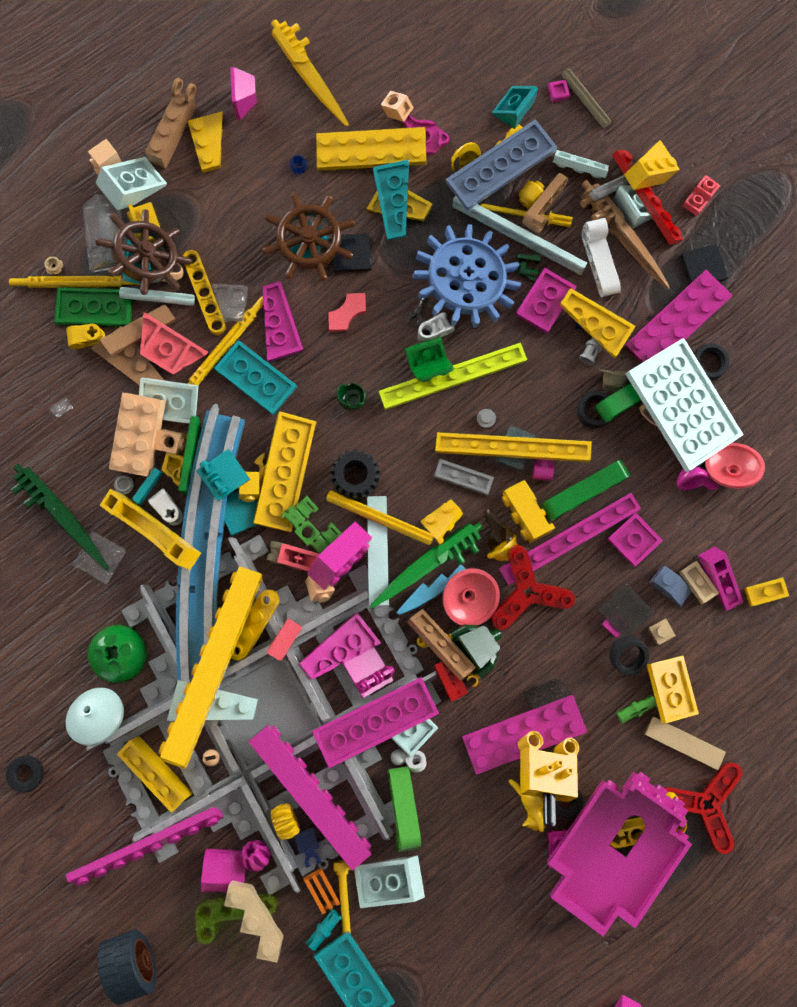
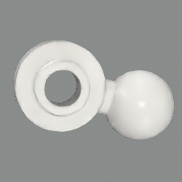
M396 749L391 753L390 758L393 764L402 765L406 763L412 772H421L427 765L426 757L421 751H417L412 757L406 755L401 749Z

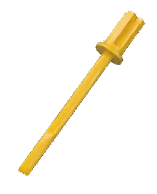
M481 203L480 205L490 211L523 217L528 212ZM550 211L549 215L543 214V217L547 218V226L555 224L571 227L573 217L554 214L552 211Z

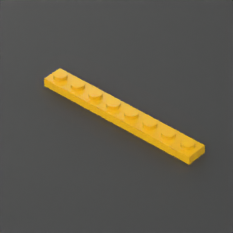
M437 432L435 451L436 453L590 462L592 442Z

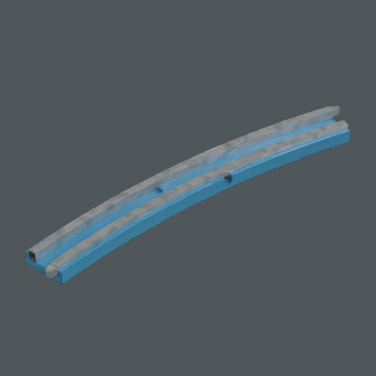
M214 404L210 411L207 410L190 477L181 534L182 539L201 552L191 570L178 566V592L176 598L177 680L189 683L193 679L192 670L196 663L199 664L201 656H199L203 644L207 645L209 638L207 635L211 626H215L217 621L215 615L218 610L221 546L228 501L227 495L217 502L196 470L201 467L199 464L202 461L206 460L209 462L227 449L236 458L245 425V420L240 417L232 416L231 418L219 415L217 404ZM210 720L213 726L218 724V720Z

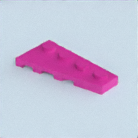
M281 281L263 286L267 361L269 363L303 352L304 350Z
M354 613L298 663V666L310 680H313L336 666L349 661L351 658L381 644V642L359 614Z

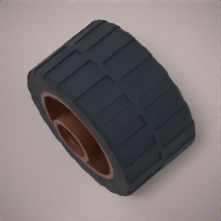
M135 929L101 942L97 955L99 977L106 995L114 1004L120 1005L151 994L154 991L157 982L156 963L151 946L141 931Z

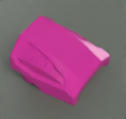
M206 849L203 860L201 892L227 893L228 886L232 880L245 883L246 868H244L240 861L242 850Z

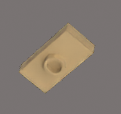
M697 561L679 572L701 605L719 594Z

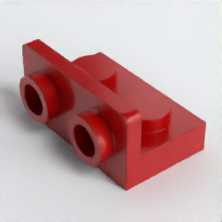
M443 661L434 665L450 702L468 693L463 681H460Z

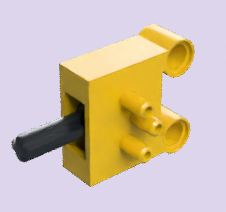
M531 731L518 741V748L520 750V794L543 798V824L552 827L556 824L555 800L570 802L578 798L577 753L579 752V744L575 739L567 738L554 747V753L540 751L538 749L543 745V738L538 732Z

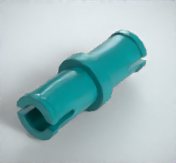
M331 909L322 923H318L317 929L306 941L308 947L313 951H316L323 940L331 935V930L341 920L342 917L337 911Z

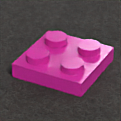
M634 513L607 539L633 567H636L663 541L637 513Z

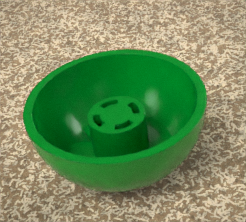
M111 625L102 629L93 637L88 648V662L92 671L100 679L110 683H123L136 677L143 669L147 658V648L143 637L135 629L126 625Z

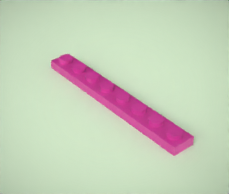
M632 493L528 551L533 571L641 510ZM509 563L498 569L508 586L515 582Z
M212 807L67 873V882L76 884V886L85 885L91 878L102 877L111 869L124 867L126 862L142 859L144 854L157 852L168 843H177L181 840V837L194 835L205 826H214L219 820L224 818L222 810Z

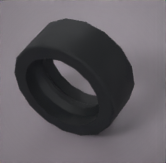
M704 344L694 355L699 364L700 357L705 352H711L718 356L721 361L719 370L713 373L704 370L710 381L717 380L729 368V354L719 344Z
M592 391L581 398L577 406V416L584 426L598 429L607 424L603 418L601 420L588 418L584 409L589 400L598 399L603 401L609 397L608 394L602 391Z
M634 636L619 638L613 643L609 652L611 664L626 676H633L643 671L650 657L646 645ZM636 646L639 649L636 660L629 665H622L619 661L622 652L627 647Z

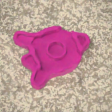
M409 114L405 121L402 122L406 128L425 127L426 156L433 155L441 147L449 143V135L439 129L433 121L417 120Z

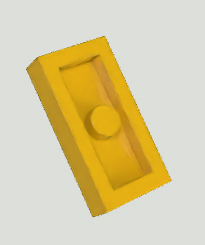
M784 578L744 588L750 607L789 596Z

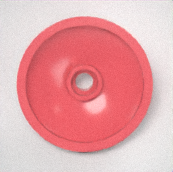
M730 443L705 460V469L710 478L716 483L728 488L742 489L751 487L761 480L765 470V463L761 455L753 448L740 443Z
M475 568L465 569L456 573L446 584L442 598L443 607L446 614L459 625H480L490 619L496 611L500 600V591L495 579L487 572ZM470 591V594L465 597V593Z

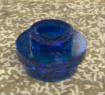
M295 155L290 160L289 166L292 172L301 174L306 171L308 163L303 156Z

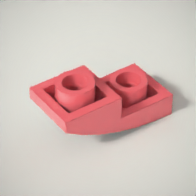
M705 175L682 206L695 216H698L721 185Z

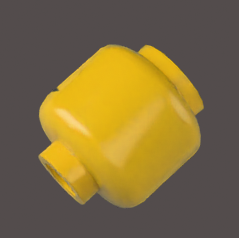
M528 181L518 193L520 197L519 202L527 209H530L544 192L545 186L539 181Z

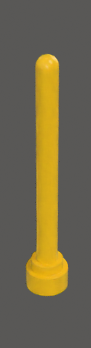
M338 860L333 862V866L339 878L342 932L344 934L349 931L351 934L346 876L350 867L344 860Z

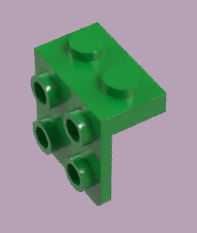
M441 337L404 348L410 370L417 381L426 382L431 380L432 377L444 376L454 370L452 363L446 357Z

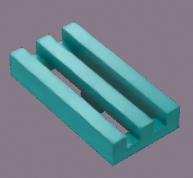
M153 468L132 500L141 505L163 475L161 471Z

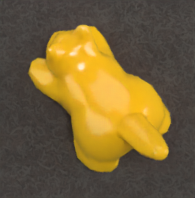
M512 779L508 780L509 784L521 796V801L528 814L522 826L534 831L539 829L540 832H544L546 826L543 824V798L520 794L519 784Z

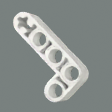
M605 218L586 222L582 229L583 244L601 297L621 292L620 281L606 240L608 225Z

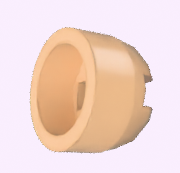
M210 749L203 754L205 765L214 766L219 762L220 755L216 750ZM215 755L216 759L206 761V757Z

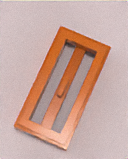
M322 868L303 878L322 914L326 913L325 910H331L334 905L338 906L340 904ZM319 874L333 898L331 901H329L316 877ZM312 878L326 903L325 905H322L309 881Z

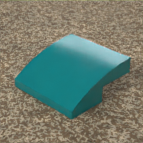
M238 491L228 495L225 522L232 536L249 528L252 529L259 526L253 524L258 500L254 502L238 500Z

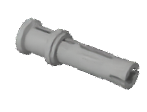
M592 337L591 340L586 342V348L583 354L579 356V360L586 365L593 366L598 352L602 350V346Z

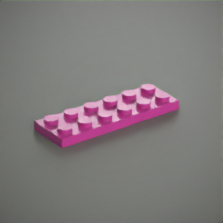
M705 270L627 342L625 347L643 363L683 338L686 340L733 295Z
M422 677L313 730L312 733L328 767L331 768L438 715L439 712Z
M573 695L463 735L462 739L475 774H480L519 759L518 741L531 731L538 732L543 738V745L538 750L558 744L567 738H574L587 733Z

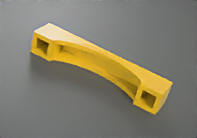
M110 489L101 502L100 506L149 539L163 551L167 558L178 566L191 570L201 555V552L125 495Z

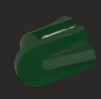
M516 254V259L539 263L541 254ZM519 262L518 274L526 276L532 282H536L538 270L527 268L528 262Z

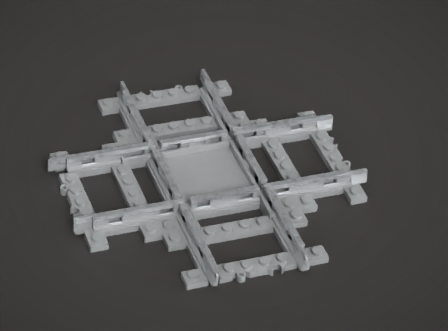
M258 535L242 545H239L236 538L229 537L228 540L236 556L233 559L230 552L221 555L219 580L234 571L237 572L239 566L258 572L253 561L269 553L261 536ZM365 564L348 573L357 591L325 609H322L318 601L311 602L309 595L296 602L288 585L276 591L280 602L265 627L271 639L253 648L247 658L239 661H230L223 676L224 680L220 684L221 691L258 699L253 720H218L216 726H213L211 721L206 720L204 723V727L230 776L213 785L194 748L187 768L180 767L194 797L183 802L174 812L167 811L162 815L159 814L144 783L117 755L125 746V743L157 725L167 741L169 737L167 730L172 722L167 721L178 682L176 626L167 611V608L176 604L178 585L173 587L167 581L165 587L156 592H153L149 585L140 586L143 599L121 611L130 628L149 619L165 653L148 662L157 680L140 689L148 707L122 721L115 734L103 742L111 746L103 751L108 763L114 765L108 771L109 776L117 777L119 775L118 783L127 799L126 806L133 803L137 808L131 816L137 818L142 830L134 834L133 842H138L205 810L216 807L222 810L224 818L219 820L216 825L211 826L213 832L232 822L240 840L259 830L277 864V867L260 876L269 895L288 884L291 885L295 892H300L301 888L293 874L294 869L298 868L301 875L304 876L314 870L318 863L319 868L324 870L329 864L326 858L333 859L339 855L326 838L296 855L289 840H281L277 836V832L272 824L271 810L285 803H289L293 810L300 805L288 790L270 800L266 799L259 782L272 776L274 773L248 741L269 723L271 727L273 725L277 727L282 734L279 737L284 743L286 741L290 743L294 749L292 752L296 758H303L319 749L312 733L313 730L418 679L416 675L424 671L418 658L412 657V655L416 654L417 647L410 645L407 648L408 640L398 624L399 618L391 620L388 616L394 608H369L368 569ZM263 580L261 582L253 605L257 600L258 596L260 595V593L264 590H268ZM268 596L265 598L267 604L270 601ZM367 608L405 677L372 696L369 694L362 698L343 663L336 666L333 670L353 706L335 715L316 678L310 680L298 666V663L305 658L299 646L314 637L321 644L335 631L333 629L334 626L347 620L354 613H359ZM291 619L300 625L302 629L284 658L280 661L271 655H267V650L286 620ZM413 647V648L415 649V651H414V652H411V651H410V648ZM437 671L422 678L435 705L442 702L431 683L432 680L438 677ZM101 744L87 746L86 750L91 751L92 749L100 746ZM376 746L331 768L326 767L314 774L320 781L318 785L322 790H329L348 780L366 813L365 816L353 822L359 830L357 834L361 838L365 837L368 839L378 832L384 840L388 841L392 837L393 832L390 825L395 823L392 800L386 804L383 803L365 770L382 759ZM168 843L162 846L161 850L154 852L160 863L179 851L175 843Z

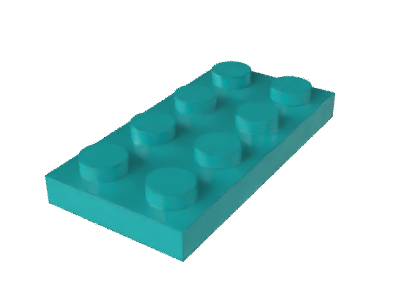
M239 340L214 368L215 371L273 416L297 388L295 383Z
M349 931L314 954L315 960L346 1007H390L395 1003L393 997Z

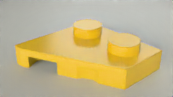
M449 500L420 522L429 533L434 535V539L440 545L444 541L442 537L446 531L450 532L453 529L455 522L460 519L463 513L452 500Z

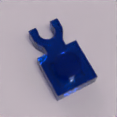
M314 827L300 831L294 837L299 854L305 853L306 868L311 866L309 862L311 857L316 858L317 864L321 863L320 856L315 852V849L320 846Z

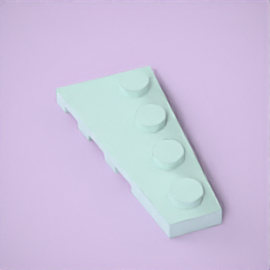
M178 680L167 721L176 720L178 715L175 714L179 702H183L186 696L183 693L188 682ZM218 690L206 720H253L258 699Z

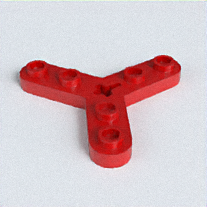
M514 545L508 550L507 556L516 589L492 615L491 623L496 629H507L531 603L561 609H568L574 605L575 596L569 589L536 582L528 552L523 546ZM530 587L532 591L537 592V595L535 593H528V596H526L523 591Z
M731 762L725 763L719 769L702 793L663 787L668 792L675 793L685 803L683 807L688 812L700 814L712 846L717 852L722 854H728L733 850L734 840L720 806L742 777L741 767ZM712 798L710 802L712 807L704 809L705 804L703 801H709Z

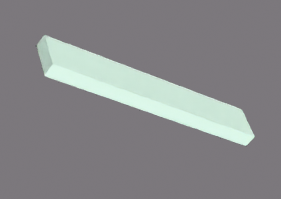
M386 496L367 497V506L387 514ZM368 519V534L373 537L369 542L370 548L368 549L370 608L371 603L388 587L387 527ZM389 599L374 608L389 607Z

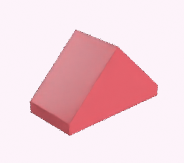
M282 543L277 563L292 569L308 572L319 553Z

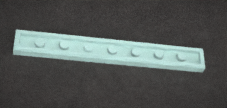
M456 196L454 197L453 208L579 275L583 273L587 262L478 204L467 211Z

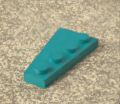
M409 159L373 167L388 241L406 237Z

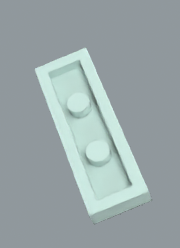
M559 150L556 151L553 163H556L559 167H570L578 173L587 172L595 178H606L609 165Z

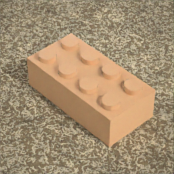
M122 392L109 469L148 476L151 473L157 450L154 449L157 430H161L166 400Z

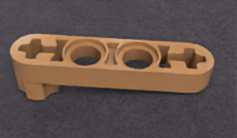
M559 173L524 216L522 221L524 226L537 233L542 231L547 221L543 214L563 191L568 177Z

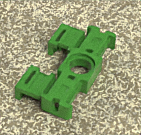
M307 495L296 505L297 508L295 510V506L292 505L282 514V519L285 517L296 528L294 532L307 546L311 544L319 554L342 534L331 522L328 526L329 529L325 533L322 531L320 535V532L306 519L309 518L308 515L312 511L316 512L319 509ZM305 527H310L313 530V535L309 538L302 535V530Z

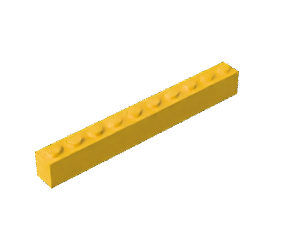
M240 566L237 572H233L230 583H232L230 590L226 589L223 596V601H225L223 607L218 608L215 619H217L215 626H211L207 635L209 638L207 645L203 644L199 654L201 660L199 664L196 663L192 670L193 679L191 683L188 682L184 689L183 694L186 696L183 702H179L175 714H178L175 722L172 721L168 727L167 734H169V737L160 746L159 754H161L160 758L162 761L184 769L187 768L261 585V573Z

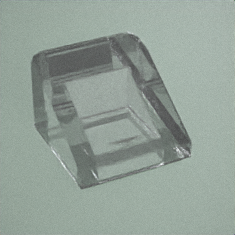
M65 396L52 404L50 411L56 417H60L71 410L73 406Z

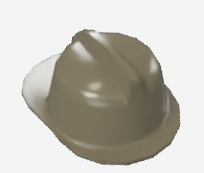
M599 369V371L603 372L604 390L617 392L631 383L625 374L628 371Z

